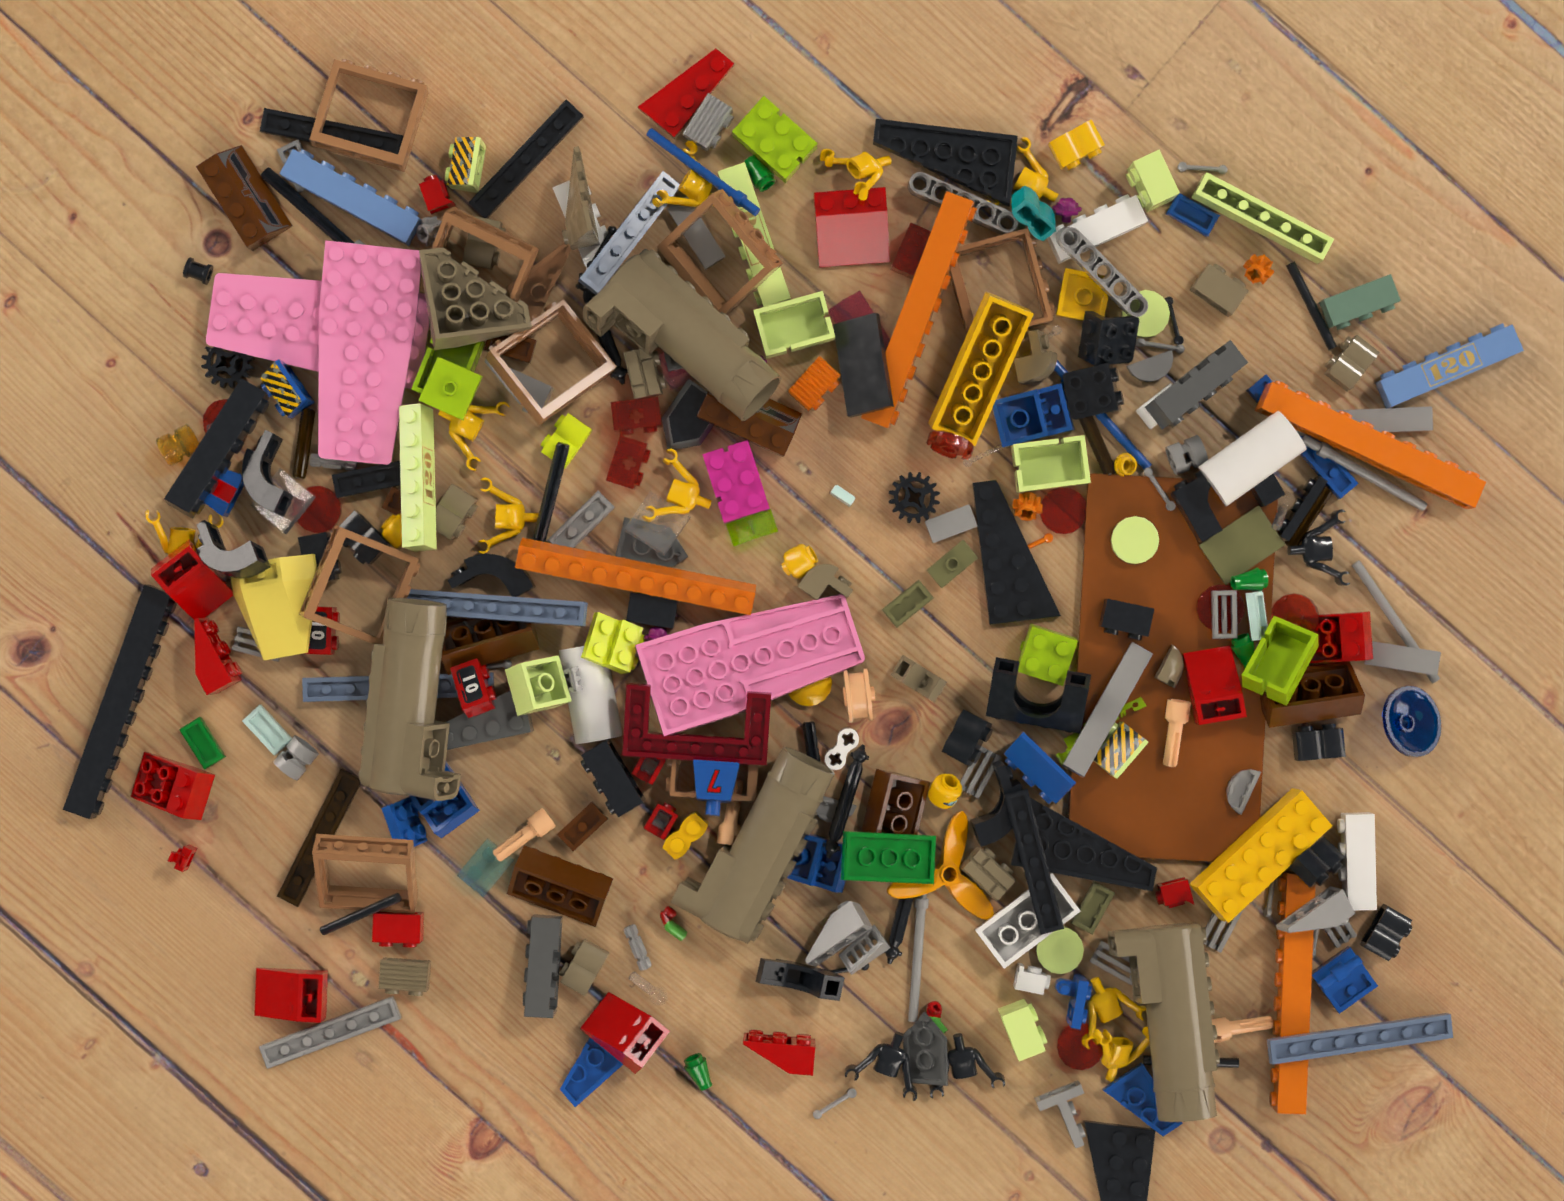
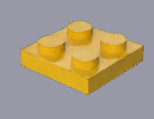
M1065 268L1055 316L1084 321L1085 311H1094L1105 317L1108 295L1084 271ZM1097 274L1100 279L1105 277V275Z

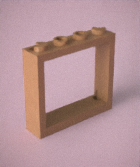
M334 59L309 139L312 147L405 172L429 94L427 85H424V82L418 79H403L394 72L385 74L378 72V69L372 66L360 67L347 59H342L341 61ZM340 73L416 94L398 154L322 133Z
M723 189L712 193L657 246L658 250L684 281H689L700 296L707 297L718 312H724L726 315L735 309L783 264L776 255L777 252L765 242L762 233L752 226L748 216L739 210L734 204L733 198L729 197ZM713 205L764 267L727 302L677 242V239Z
M455 207L447 210L431 249L446 248L452 229L455 226L524 260L509 297L518 302L539 248ZM421 275L419 290L425 292L423 277Z
M1028 228L959 246L956 253L964 256L1021 240L1042 317L1031 320L1028 329L1053 321V316H1055L1054 304L1048 301L1046 294L1050 292L1046 279H1042L1040 270H1043L1042 260L1040 256L1035 254L1034 247H1037V242ZM957 262L955 267L951 266L949 275L951 276L953 290L967 335L974 318L960 266Z
M564 299L557 304L555 302L550 303L544 308L545 312L540 316L537 314L531 316V329L507 335L508 338L502 342L500 339L495 341L488 348L490 351L486 356L487 361L538 426L607 378L617 367ZM558 316L598 369L541 409L500 356Z
M335 525L299 615L372 644L383 643L384 620L376 637L315 613L344 540L347 537L407 561L393 598L408 597L411 590L409 585L411 578L417 575L420 568L419 558Z
M667 759V768H671V777H666V791L670 792V797L696 798V791L678 790L680 760ZM749 764L747 794L733 793L731 801L755 802L758 765Z
M316 834L312 855L320 908L359 910L395 893H399L401 902L378 912L415 914L418 886L413 840ZM327 860L406 865L408 890L330 885Z

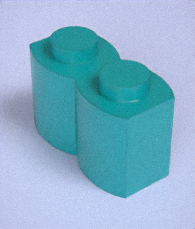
M1023 186L1011 195L1013 216L1017 221L1028 226L1030 233L1035 238L1044 241L1056 232V218L1053 209L1046 203L1041 202L1034 190Z

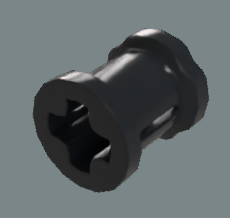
M189 257L184 266L183 278L191 277L207 285L213 273V265H204Z

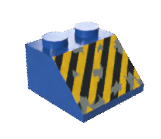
M280 359L276 360L260 377L264 383L261 385L262 389L267 393L268 397H274L277 402L275 407L281 416L286 415L292 419L301 413L302 409L308 408L315 403L290 365L285 364Z

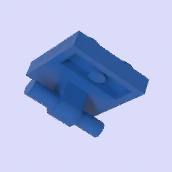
M410 797L381 808L392 839L413 840L414 847L428 841L425 827L421 824L418 810Z
M1349 946L1312 972V978L1339 1014L1378 987L1362 964L1361 958Z
M1074 973L1073 980L1057 979L1055 988L1058 993L1070 996L1066 1021L1071 1028L1081 1030V1024H1085L1087 1020L1088 1010L1085 1009V1002L1090 1000L1092 986L1089 985V981L1084 975Z

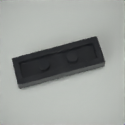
M400 461L391 462L388 465L381 464L333 474L332 480L336 498L400 486Z
M1317 476L1307 481L1303 488L1305 491L1301 499L1297 498L1290 508L1292 511L1288 519L1284 518L1277 527L1278 534L1283 542L1291 539L1328 482L1326 479Z

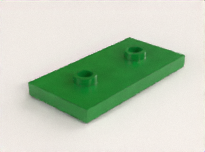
M843 831L841 880L934 884L936 836Z

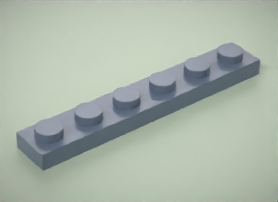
M662 171L578 281L595 295L603 289L668 203L660 207L653 205L652 199L654 198L662 201L657 192L665 190L669 196L674 197L680 184Z

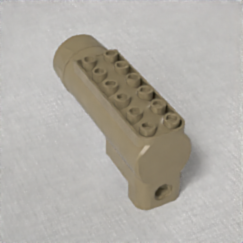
M644 249L640 254H636L625 261L613 274L607 285L583 307L585 322L600 337L615 325L648 356L659 346L705 387L720 404L728 408L741 421H745L753 416L769 400L780 384L781 376L760 355H757L748 348L750 340L748 334L742 328H736L724 312H718L707 297L700 296L689 281H683L672 266L665 265L654 250Z
M388 598L383 626V643L374 644L371 653L372 666L369 676L370 685L366 701L367 713L364 723V742L361 749V769L359 771V780L362 786L370 787L374 791L393 795L415 796L435 801L453 799L458 794L461 774L445 771L450 723L435 721L442 649L446 635L447 604L412 598Z
M783 747L771 771L768 772L763 787L732 847L726 844L719 849L702 884L690 877L686 878L684 882L682 881L671 903L699 917L705 924L730 938L747 944L750 941L754 942L764 927L761 924L762 920L765 921L769 917L775 904L771 903L773 898L776 900L786 883L782 882L784 877L787 878L791 875L797 863L793 861L795 856L798 857L803 852L808 842L804 840L805 836H809L818 823V820L815 819L818 813L816 811L824 800L823 797L835 772L802 752L789 747Z
M1198 923L1164 924L1108 931L1109 954L1115 955V957L1129 956L1133 1000L1146 1004L1153 1070V1092H1155L1157 1117L1159 1121L1163 1122L1197 1121L1217 1116L1214 1093L1215 1083L1212 1071H1217L1216 1064L1220 1063L1218 1050L1214 1046V1040H1217L1216 1026L1212 1025L1211 1018L1215 1012L1213 1001L1209 1000V991H1212L1211 978L1207 977L1206 967H1209V956L1207 952L1204 953L1203 944L1206 943L1207 936L1205 928H1201Z

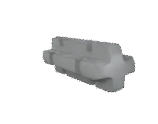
M311 454L310 466L312 467L323 466L324 468L342 470L343 468L345 470H356L357 462L324 459L319 457L318 454Z
M632 924L625 927L624 933L626 938H629L628 943L635 959L638 960L639 970L642 971L650 968L652 964L649 957L646 956L647 951L641 936H638L639 932L636 925Z

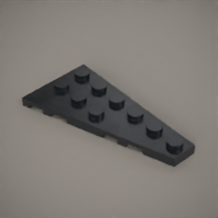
M876 119L873 145L1010 207L1018 136Z
M997 480L972 483L989 625L1061 616Z
M1030 798L1049 872L1153 891L1157 867ZM1015 840L1011 865L1022 867Z
M1084 1120L1100 1201H1147L1155 1130L1146 1127Z

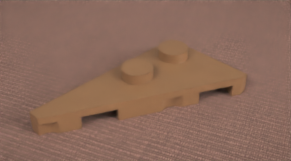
M561 244L531 268L519 300L528 305L530 317L534 314L540 316L571 252L569 244ZM516 280L506 287L510 294L513 290Z

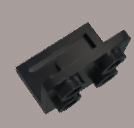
M1085 311L1078 357L1094 366L1110 363L1111 365L1132 362L1139 318L1135 316L1106 318L1094 311Z
M1105 363L1063 374V382L1072 419L1077 420L1122 410L1121 405H1124V397L1122 391L1117 390L1116 382L1119 381V374L1116 367L1113 368L1112 364Z

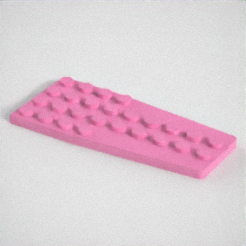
M325 240L319 307L318 455L321 458L388 465L392 461L399 423V406H402L417 321L421 263L418 250Z
M226 273L216 274L214 277L206 343L210 346L272 361L280 359L285 364L319 372V307L322 281ZM419 293L416 328L405 388L412 389L425 355L429 331L426 297L422 293Z
M841 594L752 613L751 615L706 623L635 645L646 682L651 685V698L664 736L686 731L746 711L747 691L771 693V700L858 666L865 660L846 598Z

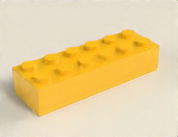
M985 292L928 422L931 429L976 446L1034 315L1032 311Z
M1292 788L1189 885L1220 920L1229 923L1280 876L1301 853L1311 847L1332 827V824L1302 790Z

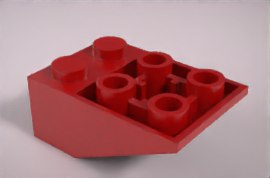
M189 539L151 568V576L194 620L196 618H205L234 595L232 589L218 572L202 561L196 551L197 548Z
M1370 611L1292 617L1293 624L1318 634L1319 646L1310 663L1373 659Z
M209 618L194 619L195 675L206 695L218 694L242 681L240 676L242 670L236 661L233 662L229 656L231 653L230 648L224 640L221 641L217 633L220 631L215 621Z
M1231 646L1183 653L1194 723L1203 725L1247 717L1243 692Z
M144 752L131 798L183 819L202 820L215 774Z
M256 968L254 1016L295 1022L321 1023L326 1019L328 970Z
M610 992L606 994L580 1027V1030L634 1074L643 1068L670 1032L652 1016Z
M749 1030V1033H744L743 1045L785 1072L813 1076L816 1045L815 1039L811 1038V1035L797 1034L796 1037H789L785 1032H773V1035H766L761 1030Z

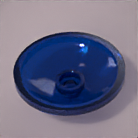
M1403 686L1390 693L1384 703L1382 712L1383 727L1389 742L1398 752L1408 757H1421L1429 754L1437 746L1441 736V717L1436 703L1427 692L1415 686Z

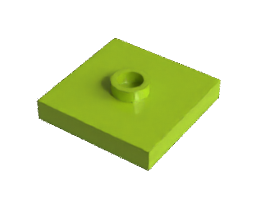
M437 357L418 401L464 421L483 376Z

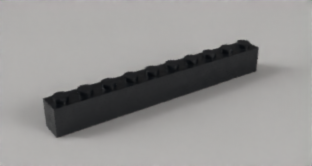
M152 585L143 586L64 804L63 810L87 819H93L100 815L104 808L102 800L104 794L108 793L112 786L113 780L110 779L113 770L116 771L120 764L121 758L118 756L121 748H124L127 744L129 735L126 733L129 725L132 726L135 722L137 713L134 711L137 703L140 704L144 697L145 690H143L145 681H148L152 675V661L160 653L161 645H159L161 637L165 636L168 631L169 623L167 620L169 614H173L177 603L163 589Z

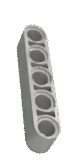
M917 172L910 178L908 184L909 192L913 196L939 208L943 200H939L935 196V191L938 189H944L974 201V207L977 208L972 222L997 234L1003 235L1014 232L1018 225V221L1011 211L933 176ZM921 179L925 182L926 187L923 190H917L914 188L913 182ZM986 208L990 211L991 217L989 219H982L978 211ZM1009 218L1013 224L1012 228L1004 229L1000 225V220Z
M1063 227L1057 232L1056 242L1127 315L1140 317L1146 313L1148 309L1147 300L1078 229ZM1067 231H1071L1074 235V240L1069 245L1063 239ZM1084 248H1087L1091 255L1089 260L1084 262L1080 258V253ZM1104 265L1107 268V274L1104 278L1100 279L1097 275V269ZM1118 282H1121L1124 288L1120 295H1116L1113 290L1114 285ZM1134 299L1140 302V308L1136 312H1132L1130 309V303Z

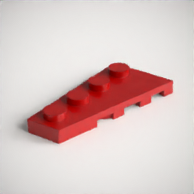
M715 48L639 105L638 109L675 139L697 112L707 94H711L733 68L734 62Z

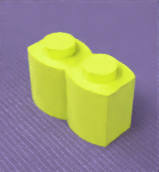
M570 413L559 417L554 425L557 428L552 436L548 434L540 445L543 447L541 453L552 460L556 444L558 442L568 444L569 451L564 469L567 468L593 431Z

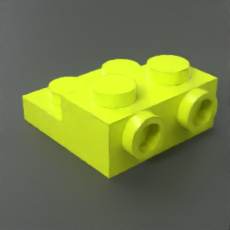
M596 612L592 618L581 658L621 674L630 673L631 670L636 668L638 663V657L635 656V645L643 643L645 640L642 634L643 627Z

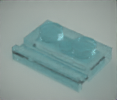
M489 838L486 839L457 875L482 897L489 892L514 861L510 856L501 862L498 861L493 854V850L498 846Z

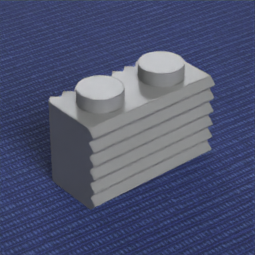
M708 93L683 132V137L695 142L697 146L706 152L710 148L715 149L721 139L719 134L723 127L727 129L734 119L732 107Z

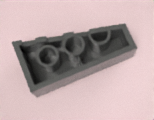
M1230 340L1207 356L1147 404L1145 408L1161 429L1168 425H1171L1173 428L1184 420L1181 415L1185 412L1191 414L1201 406L1198 403L1200 400L1204 399L1207 401L1217 393L1215 389L1219 385L1223 388L1233 380L1231 376L1245 366L1248 361Z
M508 691L493 700L496 709L468 718L463 713L447 721L446 723H450L447 750L532 732L534 728L531 714L517 716L511 691Z
M534 914L532 920H528L527 935H530V944L526 945L525 957L529 958L528 968H525L524 982H527L526 992L523 993L524 1017L553 1018L557 1012L563 916Z

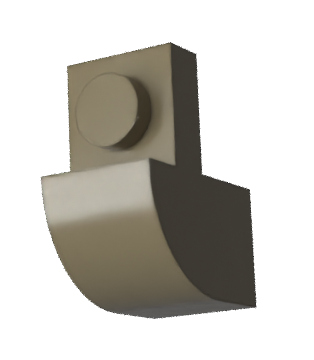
M1040 330L1028 331L1032 355L1014 359L1018 383L1025 385L1042 381L1050 376L1056 367L1057 353L1047 351L1049 340L1047 335H1044V332Z
M829 564L813 567L798 585L799 588L817 600L827 585H830L847 598L853 591L850 588L852 584L841 575L838 579L834 577L839 568Z
M902 655L891 673V676L933 702L942 693L947 683Z

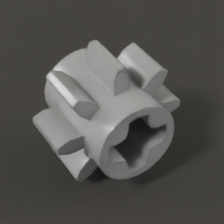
M436 216L420 219L422 225H419L416 230L418 239L425 243L427 247L433 245L442 222L437 220Z

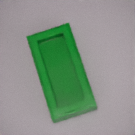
M198 717L179 729L204 770L226 757L202 717Z

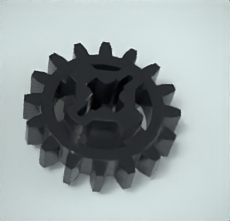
M205 347L209 353L208 355H202L201 358L207 361L201 367L208 369L205 377H213L212 384L216 385L220 381L221 388H226L228 383L230 388L234 389L235 382L239 383L241 378H251L247 372L255 368L249 365V362L255 360L254 357L235 351L229 353L227 350L218 347ZM217 355L216 362L213 364L214 357ZM226 358L231 359L230 367L224 366L226 364ZM243 361V366H242V369H241V371H240V370H239V368H240V363ZM226 372L232 378H222L219 374Z
M908 472L907 479L902 475L899 476L901 483L893 482L892 485L896 490L889 491V494L894 496V499L888 502L896 506L892 512L899 511L898 519L900 520L906 516L907 523H910L912 518H915L916 522L920 523V517L922 516L928 520V512H936L933 505L940 504L938 500H935V496H938L940 492L933 490L937 484L928 483L930 476L922 479L921 472H918L916 477H913V474ZM910 482H919L924 487L921 489L915 488ZM903 488L905 492L904 499L899 502L898 494L900 489ZM910 491L914 494H920L918 504L914 501L911 503L908 501ZM930 494V502L926 508L923 503L924 497ZM907 507L915 508L918 513H908L904 509Z

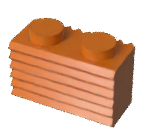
M819 356L788 390V394L808 412L812 408L816 411L825 401L822 398L827 391L832 393L840 385L841 382L838 379L841 375Z

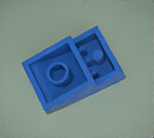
M1062 383L997 399L993 405L1002 448L1075 430Z
M446 762L445 771L454 772ZM461 781L458 794L453 799L435 801L409 796L419 813L428 822L434 834L441 839L480 811Z
M814 834L806 835L804 840L808 842L803 852L798 857L795 856L793 861L797 863L791 875L787 878L835 893H843L846 880H841L842 842H838L841 850L833 853L829 859L826 858L825 847H822V844L830 839Z

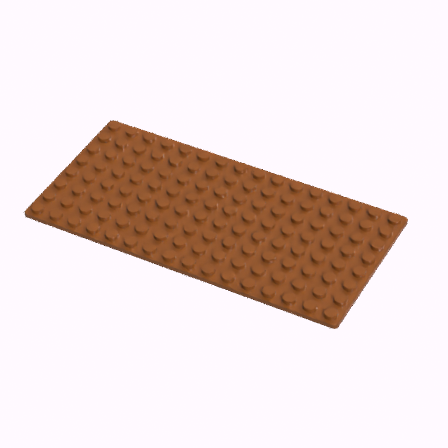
M1092 473L1090 474L1091 483L1087 484L1077 672L1091 674L1081 730L1131 642H1134L1153 653L1125 704L1141 697L1146 707L1135 712L1133 708L1127 709L1126 716L1123 714V717H1121L1119 714V719L1115 722L1117 724L1120 721L1124 722L1146 739L1148 744L1118 779L1109 775L1094 761L1084 777L1071 771V778L1076 784L1070 790L1069 819L1139 858L1213 862L1260 818L1266 721L1261 709L1260 694L1242 686V673L1245 669L1232 650L1243 692L1247 717L1197 725L1194 723L1191 705L1189 722L1183 724L1177 766L1169 767L1163 764L1169 722L1165 719L1167 699L1191 702L1185 664L1182 676L1175 689L1157 680L1154 676L1171 644L1179 649L1182 656L1183 653L1232 645V638L1212 639L1211 591L1233 589L1230 582L1224 585L1198 546L1202 542H1197L1177 505L1174 510H1167L1165 501L1149 477L1124 475L1122 477L1114 474L1109 476L1108 474ZM1155 477L1169 500L1175 503L1170 493L1175 490L1174 485L1186 478ZM1212 486L1208 492L1209 506L1222 529L1259 505L1251 490L1228 506H1225ZM1278 499L1264 507H1260L1275 530ZM1133 516L1145 518L1153 523L1159 536L1158 549L1153 557L1146 562L1138 564L1127 563L1119 559L1112 550L1110 541L1117 523ZM1275 552L1249 569L1259 568L1267 572L1268 586L1263 588L1262 592L1268 625L1271 622ZM1237 590V636L1249 633L1251 638L1245 593L1256 591ZM1218 595V634H1222L1221 595ZM1227 595V634H1231L1230 595ZM1104 599L1154 608L1149 637L1142 636L1141 640L1128 638V633L1119 631L1118 635L1104 633L1105 628L1099 627ZM1260 640L1254 641L1255 649L1257 648ZM1133 703V707L1138 706V703ZM1253 769L1261 771L1242 815L1238 814L1227 801L1226 790L1229 781L1242 770Z

